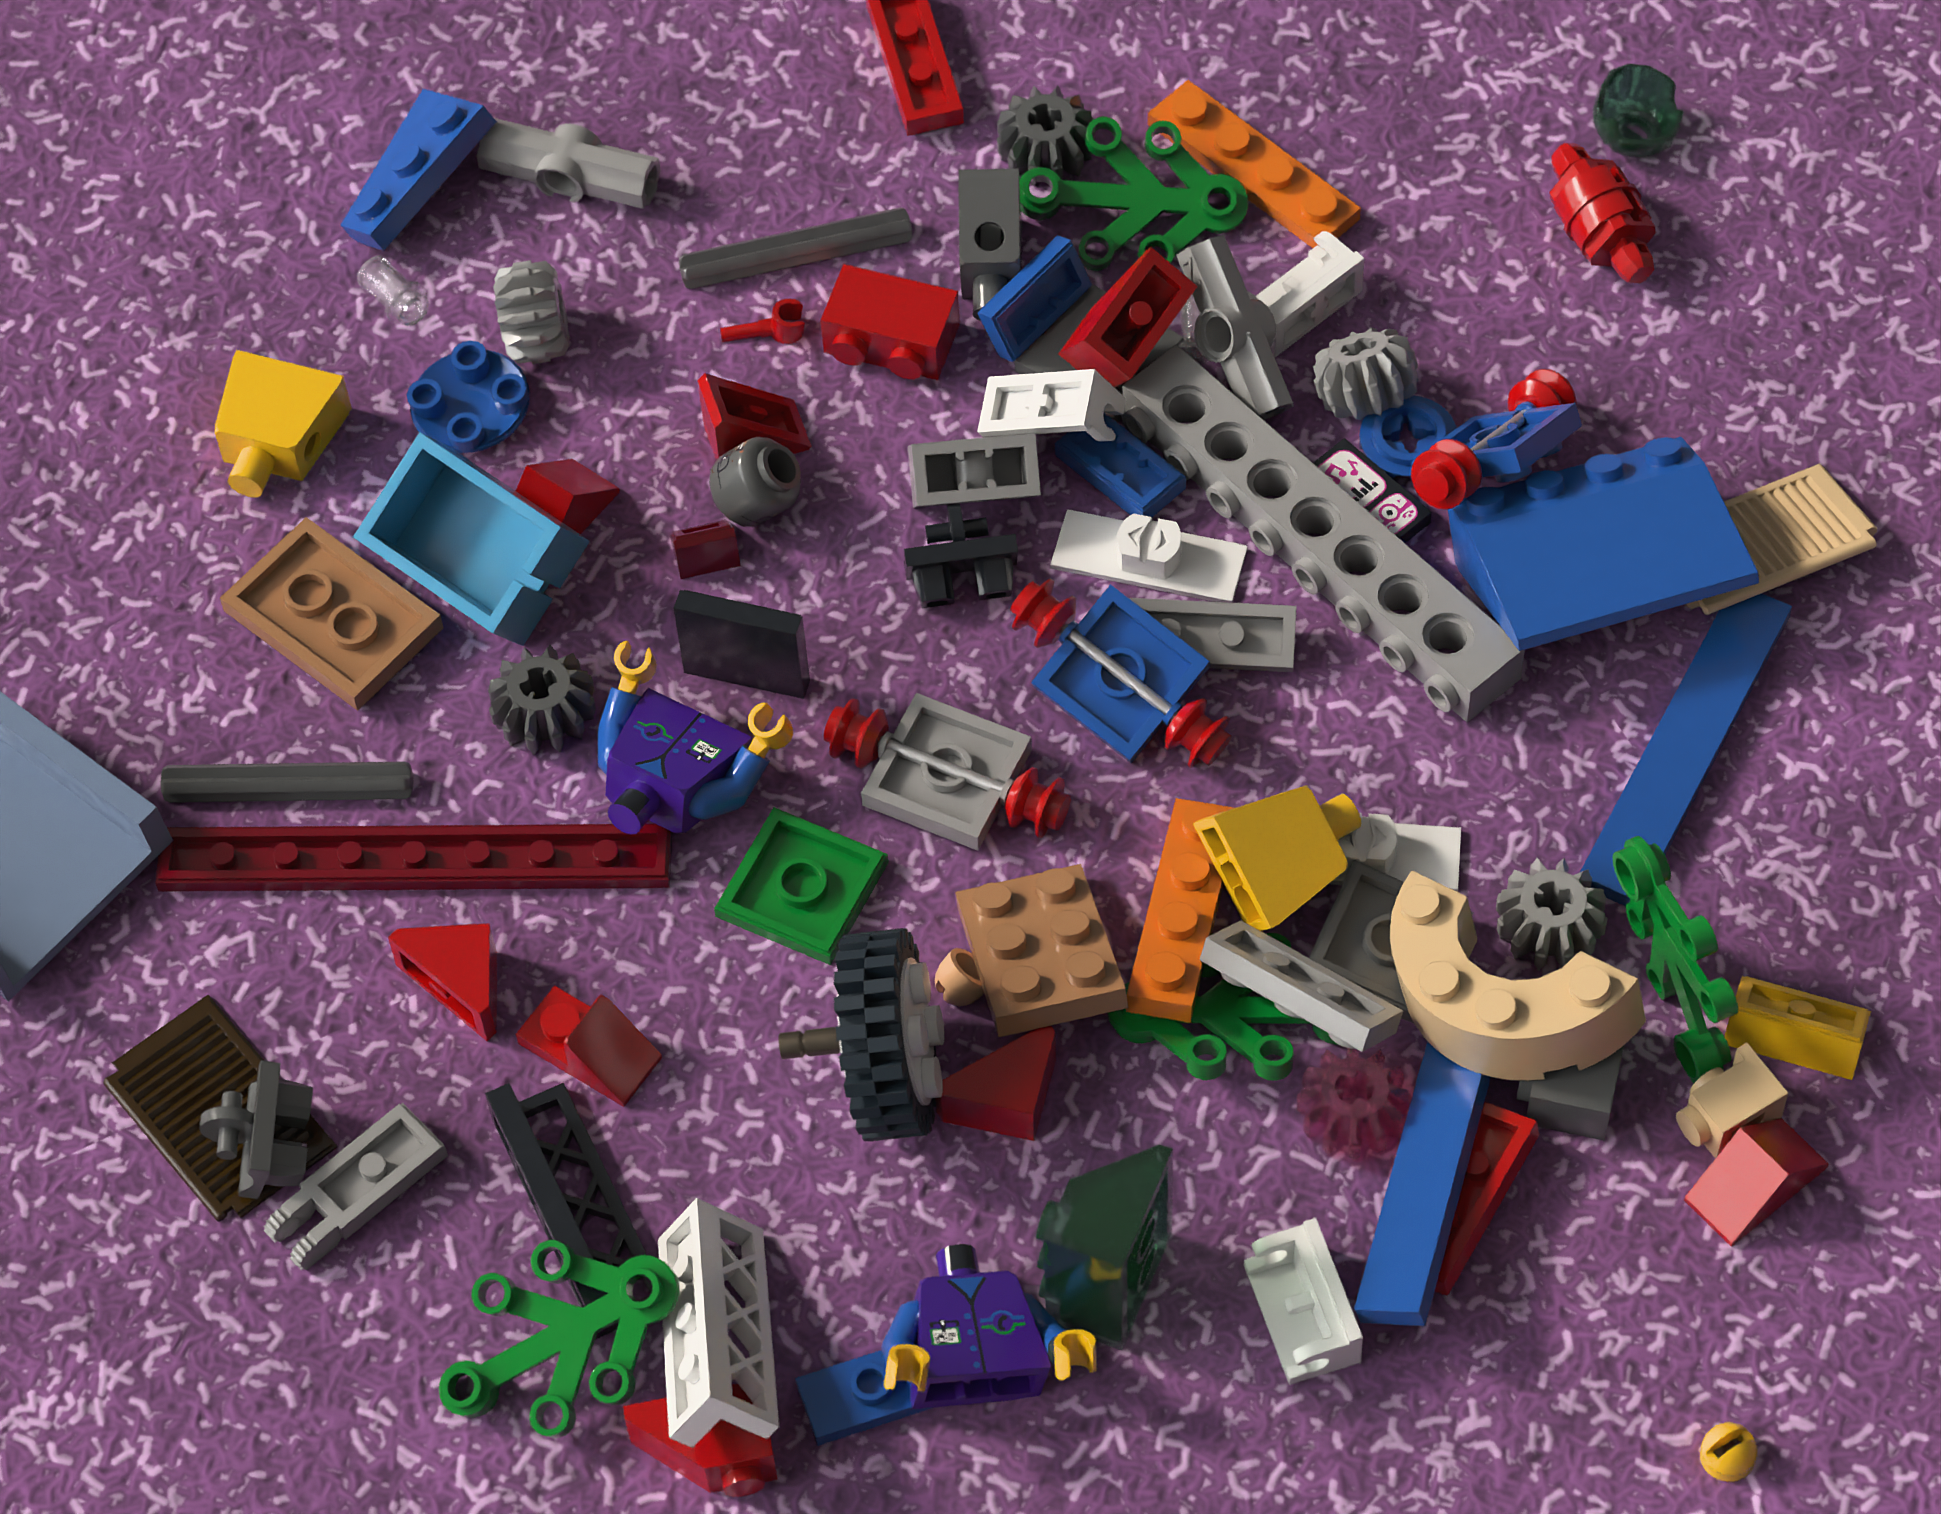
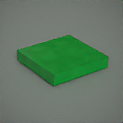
M773 807L714 908L715 917L831 965L836 952L839 951L838 944L840 939H843V935L849 934L889 863L888 854Z

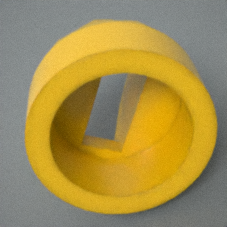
M1725 1422L1715 1425L1706 1433L1701 1445L1702 1451L1700 1448V1460L1704 1469L1711 1476L1721 1481L1733 1482L1741 1480L1750 1474L1757 1458V1445L1753 1435L1743 1425ZM1735 1438L1742 1442L1731 1448L1719 1459L1713 1452Z

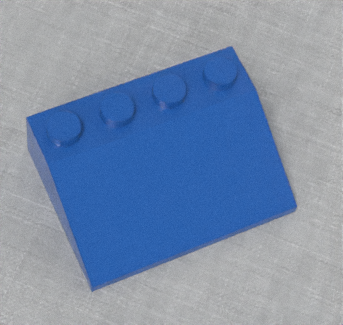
M1682 437L1657 438L1649 441L1642 448L1617 455H1596L1589 458L1584 464L1559 471L1544 470L1535 472L1528 476L1526 480L1498 488L1481 487L1471 496L1464 498L1459 505L1448 509L1454 559L1457 568L1519 651L1759 583V575L1754 562L1705 462Z

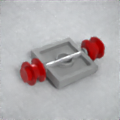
M918 693L912 699L894 734L889 732L884 709H876L870 717L861 715L860 702L855 698L849 700L844 708L836 706L827 720L823 738L824 741L830 743L829 753L832 758L837 759L846 750L855 753V765L860 769H863L878 757L880 758L861 792L862 806L977 851L981 847L1002 805L1005 806L1010 827L1016 828L1024 819L1035 823V835L1038 838H1043L1048 828L1058 831L1067 816L1071 795L1064 793L1065 781L1063 778L1058 777L1049 787L1040 784L1038 769L1035 767L1018 776L1032 751L1031 736Z

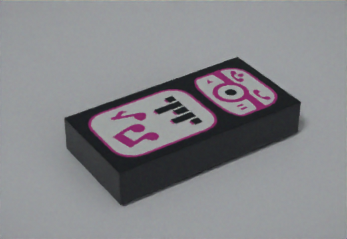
M1343 438L1313 462L1315 466L1404 543L1408 542L1431 523L1432 512L1347 439Z

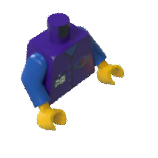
M629 641L620 643L615 650L614 661L622 677L618 688L611 687L598 727V766L606 774L605 795L612 802L608 809V817L612 824L627 834L638 833L648 821L674 833H686L701 820H708L740 809L748 800L770 762L765 757L768 751L785 747L791 741L793 727L786 715H782L774 729L764 732L766 725L772 719L773 709L765 702L756 705L748 716L749 729L755 736L752 740L751 736L650 688L642 696L637 695L636 692L639 684L648 682L656 673V660L651 649L648 647L643 664L635 669L627 668L626 662L630 658L631 645Z
M968 1244L950 1245L938 1251L936 1261L939 1276L927 1277L919 1282L914 1300L908 1301L899 1307L881 1344V1351L886 1365L884 1388L894 1390L896 1381L900 1380L911 1382L910 1400L912 1409L1011 1401L1040 1396L1051 1368L1050 1361L1055 1364V1374L1060 1380L1070 1378L1072 1365L1084 1366L1090 1372L1097 1371L1096 1339L1094 1335L1084 1330L1065 1329L1032 1294L1023 1292L1019 1280L1014 1273L1010 1271L980 1273L976 1250Z

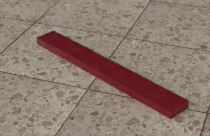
M613 824L167 827L173 842L158 855L155 881L158 892L670 888L673 832L657 824H645L636 834L623 833Z

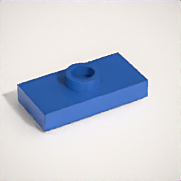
M1057 235L977 312L1000 358L1014 362L1092 285L1072 240Z
M1105 412L1103 413L1104 422L1108 428H1112L1116 435L1115 440L1097 441L1086 431L1066 433L1055 443V456L1129 515L1139 514L1154 517L1186 489V476Z
M881 1350L795 1378L796 1386L817 1446L932 1408L912 1409L910 1400L911 1382L896 1381L894 1390L884 1388L886 1365Z

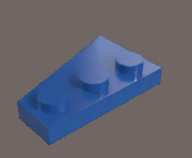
M422 89L340 226L357 242L384 251L497 122L495 118L481 104Z

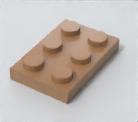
M307 517L220 597L225 613L357 711L444 628L439 613Z
M1081 864L1049 869L1042 873L997 883H987L979 887L955 892L960 919L998 1037L1128 1008L1126 988Z

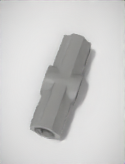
M495 118L497 122L480 140L477 153L479 169L535 182L536 186L547 196L552 197L555 192L571 196L569 200L571 202H578L583 197V194L643 209L646 205H650L657 190L661 172L659 158L603 145L595 133L577 124H562L554 132Z
M1225 236L1209 238L1177 254L1176 256L1184 275L1198 286L1192 295L1200 312L1195 323L1194 336L1201 354L1209 361L1221 363L1232 393L1263 420L1294 406L1270 348L1276 336L1274 316L1269 307L1261 300L1250 299Z

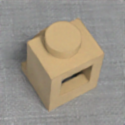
M1746 1043L1736 1049L1731 1068L1723 1071L1720 1067L1714 1068L1702 1075L1692 1085L1688 1105L1676 1113L1677 1123L1690 1143L1696 1147L1704 1144L1714 1158H1716L1740 1127L1782 1118L1788 1092L1750 1045Z

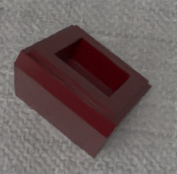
M727 520L672 531L670 535L680 579L741 566L735 529Z

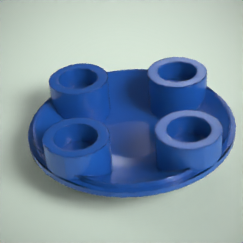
M465 341L458 344L451 354L429 366L419 379L409 387L407 399L411 417L418 432L451 447L458 453H471L482 451L501 443L520 426L529 407L530 390L523 371L514 361L498 352L486 350L484 345L477 341Z

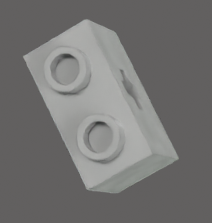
M1035 433L917 443L907 447L913 508L1027 498L1041 495Z

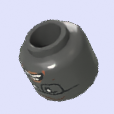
M754 437L723 454L715 461L710 470L709 486L715 505L729 520L743 527H756L794 505L800 494L801 471L797 459L788 448L770 438Z

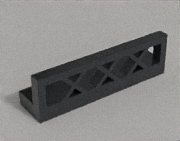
M510 1083L485 1093L492 1121L548 1240L562 1242L570 1246L577 1255L618 1268L627 1261L626 1259L619 1258L625 1245L631 1257L647 1255L565 1084L561 1083L518 1102ZM559 1105L567 1123L558 1144L555 1145L536 1139L527 1118ZM572 1137H574L581 1152L568 1149ZM544 1154L552 1156L549 1164ZM562 1159L589 1168L593 1177L583 1199L561 1192L555 1175ZM598 1190L607 1207L593 1203ZM569 1208L578 1210L575 1218ZM588 1214L615 1222L619 1232L609 1254L587 1247L581 1234V1229ZM554 1250L562 1267L564 1262L563 1254L560 1250ZM643 1277L642 1280L648 1290L649 1296L642 1298L637 1302L645 1301L650 1297L652 1293L653 1286L651 1280L648 1277ZM568 1279L572 1291L582 1308L608 1294L607 1292ZM619 1321L598 1332L595 1339L616 1331Z

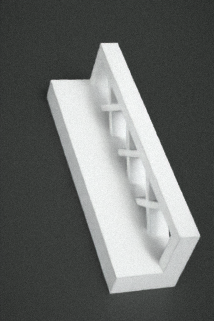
M696 1198L658 1239L659 1259L665 1261L674 1270L679 1282L677 1303L672 1312L663 1319L669 1438L693 1448L722 1419L767 1439L779 1427L763 1229ZM721 1236L741 1245L742 1259L738 1260ZM728 1280L745 1301L746 1308H741L725 1288L724 1281ZM732 1329L749 1351V1358L746 1359L728 1337V1330ZM735 1379L753 1401V1405L732 1396V1380Z

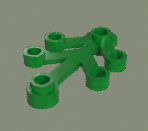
M1098 117L1090 122L1086 130V146L1095 156L1103 157L1128 185L1061 180L1057 173L1042 167L1030 169L1020 178L1021 212L1034 220L1049 219L1056 215L1062 206L1127 210L1103 231L1088 232L1080 240L1078 255L1083 266L1092 271L1107 268L1113 260L1114 253L1162 213L1186 215L1164 236L1150 235L1146 237L1139 246L1138 259L1147 249L1160 247L1167 254L1166 260L1172 264L1173 258L1203 232L1226 233L1232 231L1242 223L1248 210V196L1242 184L1229 175H1209L1180 144V130L1169 121H1157L1148 128L1145 137V150L1151 158L1157 161H1165L1188 189L1164 187L1121 140V127L1110 117ZM1099 129H1106L1112 132L1115 139L1110 144L1101 145L1093 139L1092 135ZM1158 133H1165L1172 137L1174 144L1167 149H1160L1153 144L1152 138ZM1036 182H1045L1051 187L1052 192L1047 197L1038 198L1032 195L1029 188ZM1213 194H1223L1228 198L1230 205L1223 210H1216L1209 205L1208 198ZM1091 243H1101L1106 247L1108 253L1101 259H1093L1087 255L1085 248Z
M1635 836L1625 841L1623 849L1613 853V866L1622 889L1630 898V902L1626 904V914L1633 931L1641 940L1653 936L1650 962L1646 964L1647 977L1661 1000L1675 994L1678 996L1689 1030L1675 1035L1673 1039L1674 1050L1692 1083H1695L1708 1071L1718 1067L1723 1069V1066L1729 1064L1732 1060L1729 1045L1722 1032L1716 1026L1707 1029L1698 999L1706 1016L1713 1023L1736 1015L1738 1013V1003L1731 986L1723 977L1709 981L1697 963V960L1718 951L1717 939L1710 923L1702 915L1688 919L1665 883L1671 879V871L1665 854L1657 844L1648 845L1642 837Z
M1265 933L1291 948L1289 940L1283 935ZM1205 964L1202 977H1212L1220 972ZM1225 979L1202 996H1197L1191 1023L1203 1024L1218 1037L1208 1034L1195 1037L1180 1024L1188 1022L1126 1012V1009L1107 1013L1110 1024L1123 1039L1133 1043L1159 1041L1183 1060L1189 1073L1200 1080H1213L1224 1073L1227 1058V1048L1224 1042L1253 1063L1254 1071L1263 1079L1277 1081L1284 1079L1291 1073L1294 1053L1291 1042L1279 1035L1263 1037L1246 1023L1311 1024L1313 1032L1321 1040L1330 1044H1337L1330 1038L1328 1032L1303 1018H1294L1282 1013L1276 1008L1274 1002L1266 997H1246L1253 990L1235 986ZM1130 982L1124 984L1126 988V995ZM1203 1054H1208L1216 1058L1212 1060H1201L1197 1057ZM1267 1055H1278L1282 1059L1270 1061L1264 1057Z
M547 1240L540 1243L534 1249L531 1256V1267L537 1277L554 1284L563 1283L571 1279L608 1293L583 1308L518 1288L510 1278L497 1273L482 1275L476 1280L472 1288V1301L478 1310L492 1316H503L509 1313L549 1327L482 1364L473 1361H459L452 1364L443 1373L439 1383V1396L443 1405L450 1412L471 1418L485 1415L497 1403L500 1386L560 1354L547 1395L539 1397L533 1403L529 1419L531 1426L537 1433L551 1438L563 1437L573 1429L576 1422V1411L573 1406L596 1335L618 1321L619 1325L609 1361L599 1364L592 1371L589 1378V1388L592 1395L600 1402L610 1405H620L627 1402L635 1391L636 1380L633 1372L648 1325L665 1319L672 1312L678 1300L679 1282L674 1270L665 1261L650 1255H640L628 1259L618 1268L577 1255L570 1246L556 1240ZM560 1250L564 1257L563 1266L558 1272L549 1274L545 1269V1259L551 1251ZM648 1277L652 1282V1293L645 1301L637 1302L633 1296L634 1284L640 1278ZM500 1282L504 1288V1298L497 1306L490 1307L486 1301V1291L492 1284ZM611 1371H618L622 1377V1387L617 1394L608 1396L603 1389V1380ZM469 1375L473 1380L474 1390L469 1398L461 1401L456 1396L455 1386L461 1377ZM557 1403L562 1410V1420L557 1427L548 1429L543 1420L544 1412L547 1407Z

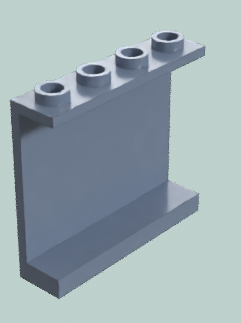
M1 691L0 996L10 1001L172 843L173 839L155 805Z

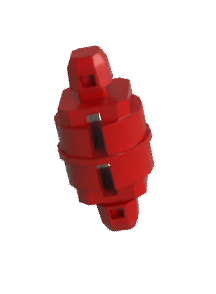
M1576 143L1560 145L1551 156L1553 170L1559 181L1549 192V195L1554 204L1555 211L1564 223V231L1569 239L1577 244L1591 265L1613 267L1620 277L1629 283H1642L1646 281L1654 272L1653 257L1646 244L1656 234V228L1649 212L1641 201L1638 189L1628 181L1621 168L1613 160L1592 159L1586 150Z

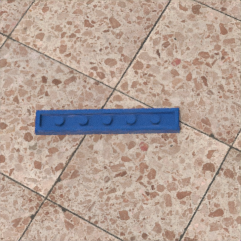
M1761 593L1718 611L1580 871L1589 869L1590 876L1592 877L1591 888L1604 889V895L1607 899L1624 906L1630 902V898L1626 895L1618 881L1613 866V853L1623 849L1626 840L1640 836L1648 845L1657 844L1666 855L1791 615V605Z
M1428 1041L1354 1307L1360 1323L1426 1326L1491 1079L1490 1076L1473 1072L1449 1060Z

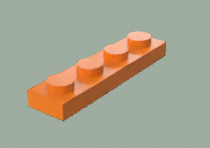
M1190 80L1184 82L1148 112L1149 126L1157 121H1169L1175 124L1181 133L1180 144L1198 163L1213 174H1225L1238 180L1245 188L1250 202L1311 248L1318 245L1314 241V237L1322 231L1329 232L1338 239L1360 220L1361 207ZM1160 133L1162 136H1164L1166 139H1168L1170 142L1174 144V141L1171 136L1165 133Z
M1179 798L1175 799L1127 991L1128 1008H1126V1012L1191 1023L1205 963L1199 959L1206 937L1212 935L1224 886L1193 823L1234 807Z

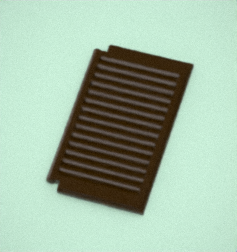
M206 995L113 1061L112 1065L117 1071L107 1076L103 1081V1085L215 1220L219 1222L224 1220L232 1209L242 1218L284 1186L264 1185L258 1199L239 1197L243 1143L238 1144L236 1158L230 1160L221 1159L217 1156L218 1142L204 1137L200 1132L201 1115L208 1109L221 1107L224 1092L235 1091L241 1093V1108L247 1110L250 1084L257 1081L259 1063L261 1060L265 1061L212 998ZM311 1114L305 1129L275 1125L273 1139L307 1144L306 1170L338 1148Z

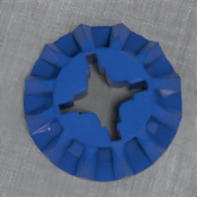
M1413 395L1410 398L1403 399V405L1399 408L1384 410L1381 416L1377 414L1366 415L1360 427L1359 449H1362L1365 455L1392 479L1396 475L1411 478V461L1455 430L1457 426L1449 412L1440 404L1428 398ZM1403 423H1407L1408 431H1412L1414 439H1420L1417 441L1414 453H1409L1408 450H1405L1404 444L1398 442L1400 432L1403 429Z

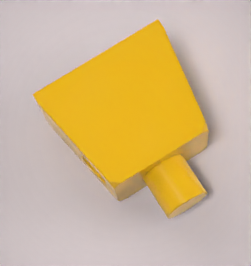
M236 350L215 423V436L224 462L235 464L228 477L230 487L244 496L255 498L262 495L271 474L303 481L351 411L352 407L344 376Z
M1305 785L1200 819L1193 823L1242 921L1262 931L1280 924L1347 869V858L1337 840L1361 827V818L1355 804L1347 795L1340 794L1319 805L1312 790Z

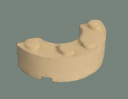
M1413 870L1404 881L1396 898L1390 923V944L1394 964L1408 1012L1415 1026L1423 1037L1449 1060L1473 1072L1494 1078L1522 1081L1544 1080V1072L1560 1070L1576 1065L1580 1071L1602 1061L1624 1046L1646 1022L1638 978L1582 951L1576 954L1563 968L1538 979L1508 980L1485 973L1468 960L1477 942V935L1467 896Z

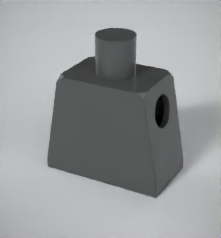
M1019 169L959 170V266L962 299H973V316L979 321L981 319L977 312L1022 270V217Z

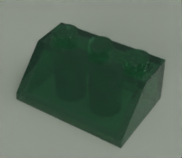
M1159 1144L1069 1179L1060 1202L1054 1200L1047 1202L1036 1231V1239L1043 1241L1037 1268L1044 1270L1038 1296L1045 1299L1046 1310L1065 1329H1078L1090 1332L1094 1335L1097 1342L1123 1351L1172 1236L1173 1148Z

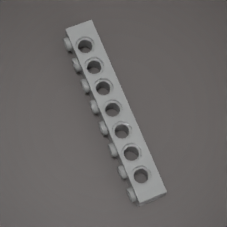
M1177 344L1122 385L1123 396L1126 398L1125 410L1122 415L1125 428L1144 444L1150 441L1164 454V459L1186 476V481L1191 478L1206 491L1208 501L1216 512L1225 518L1234 516L1247 527L1252 541L1261 552L1268 556H1273L1276 553L1291 566L1296 581L1305 591L1313 595L1320 592L1335 605L1338 617L1349 630L1354 633L1364 631L1378 643L1382 656L1393 669L1398 672L1408 670L1422 682L1428 698L1437 708L1444 712H1449L1452 709L1468 723L1521 679L1525 650L1519 651L1495 621ZM1180 422H1193V423H1191V424H1183V423H1180ZM1230 458V459H1235V460H1234V461H1224V460H1222V459ZM1264 496H1277L1280 498L1268 499ZM1317 533L1323 536L1311 537L1306 534ZM1361 571V572H1364V573H1367V574H1366V575H1353V574H1350L1349 572ZM1394 610H1407V611H1409V612H1411V613H1410V614H1397V613H1395V612H1393V611H1394ZM1447 648L1456 651V653L1445 654L1437 651V649Z

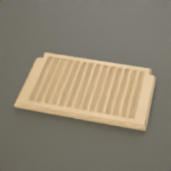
M1820 463L1724 501L1758 571L1759 583L1685 605L1690 609L1700 606L1703 613L1709 615L1856 556L1877 546L1876 539L1873 537L1874 533H1877V527Z

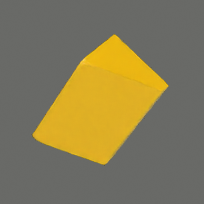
M1748 976L1741 977L1735 996L1738 1003V1013L1729 1017L1724 1036L1730 1047L1739 1048L1748 1043L1756 1054L1846 1079H1853L1871 1011Z

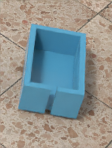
M421 432L415 438L353 538L491 633L521 646H524L553 598L544 593L548 585L551 584L561 588L590 542L451 447Z

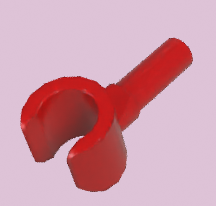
M782 299L774 305L772 318L720 328L722 342L771 336L775 341L782 344L795 343L802 338L805 323L803 321L786 322L784 320L801 319L803 305L796 299Z

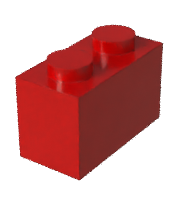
M843 264L820 320L823 351L826 354H831L836 360L846 365L857 366L864 362L889 368L895 375L904 379L912 380L922 376L938 380L960 325L958 291Z

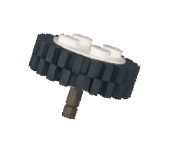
M907 928L845 934L843 939L839 941V952H836L835 958L838 971L834 972V986L837 990V997H834V1012L838 1017V1026L806 1030L804 1033L801 1031L780 1033L779 1051L781 1058L793 1059L802 1058L805 1054L811 1057L841 1053L839 1063L841 1071H844L845 1074L843 1085L846 1098H850V1114L852 1120H856V1130L859 1135L862 1134L864 1141L927 1136V1134L931 1133V1124H934L935 1121L933 1108L936 1107L935 1098L942 1096V1074L939 1060L936 1057V1045H943L944 1023L940 1006H929L928 1004L931 998V986L926 963H919L917 944H913V935L907 931Z

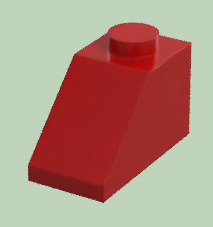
M1151 247L1090 309L1058 354L1077 370L1095 369L1113 387H1116L1134 376L1198 286Z
M738 1383L732 1384V1396L753 1405V1401ZM667 1397L623 1406L631 1444L709 1493L724 1491V1494L730 1497H743L762 1490L765 1482L778 1480L770 1436L765 1439L720 1419L692 1448L669 1438Z

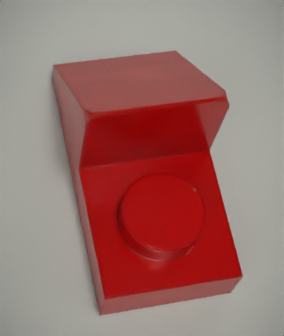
M555 985L516 1033L519 1045L625 1107L662 1059V1054L610 999L600 995L589 1006Z

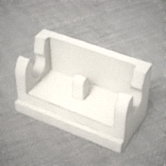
M1322 231L1315 236L1314 241L1318 245L1308 252V257L1255 296L1248 292L1250 299L1261 300L1269 307L1274 316L1276 336L1270 347L1274 357L1278 356L1362 292L1364 257L1357 251L1352 252L1329 232Z
M1095 369L988 377L977 432L982 437H995L1028 433L1047 434L1086 431L1097 441H1113L1116 435L1112 428L1106 426L1103 413L1105 411L1111 415H1123L1126 398Z
M1313 1218L1303 1221V1225L1267 1235L1253 1242L1251 1245L1255 1256L1244 1260V1267L1289 1385L1360 1363L1363 1337L1317 1219Z

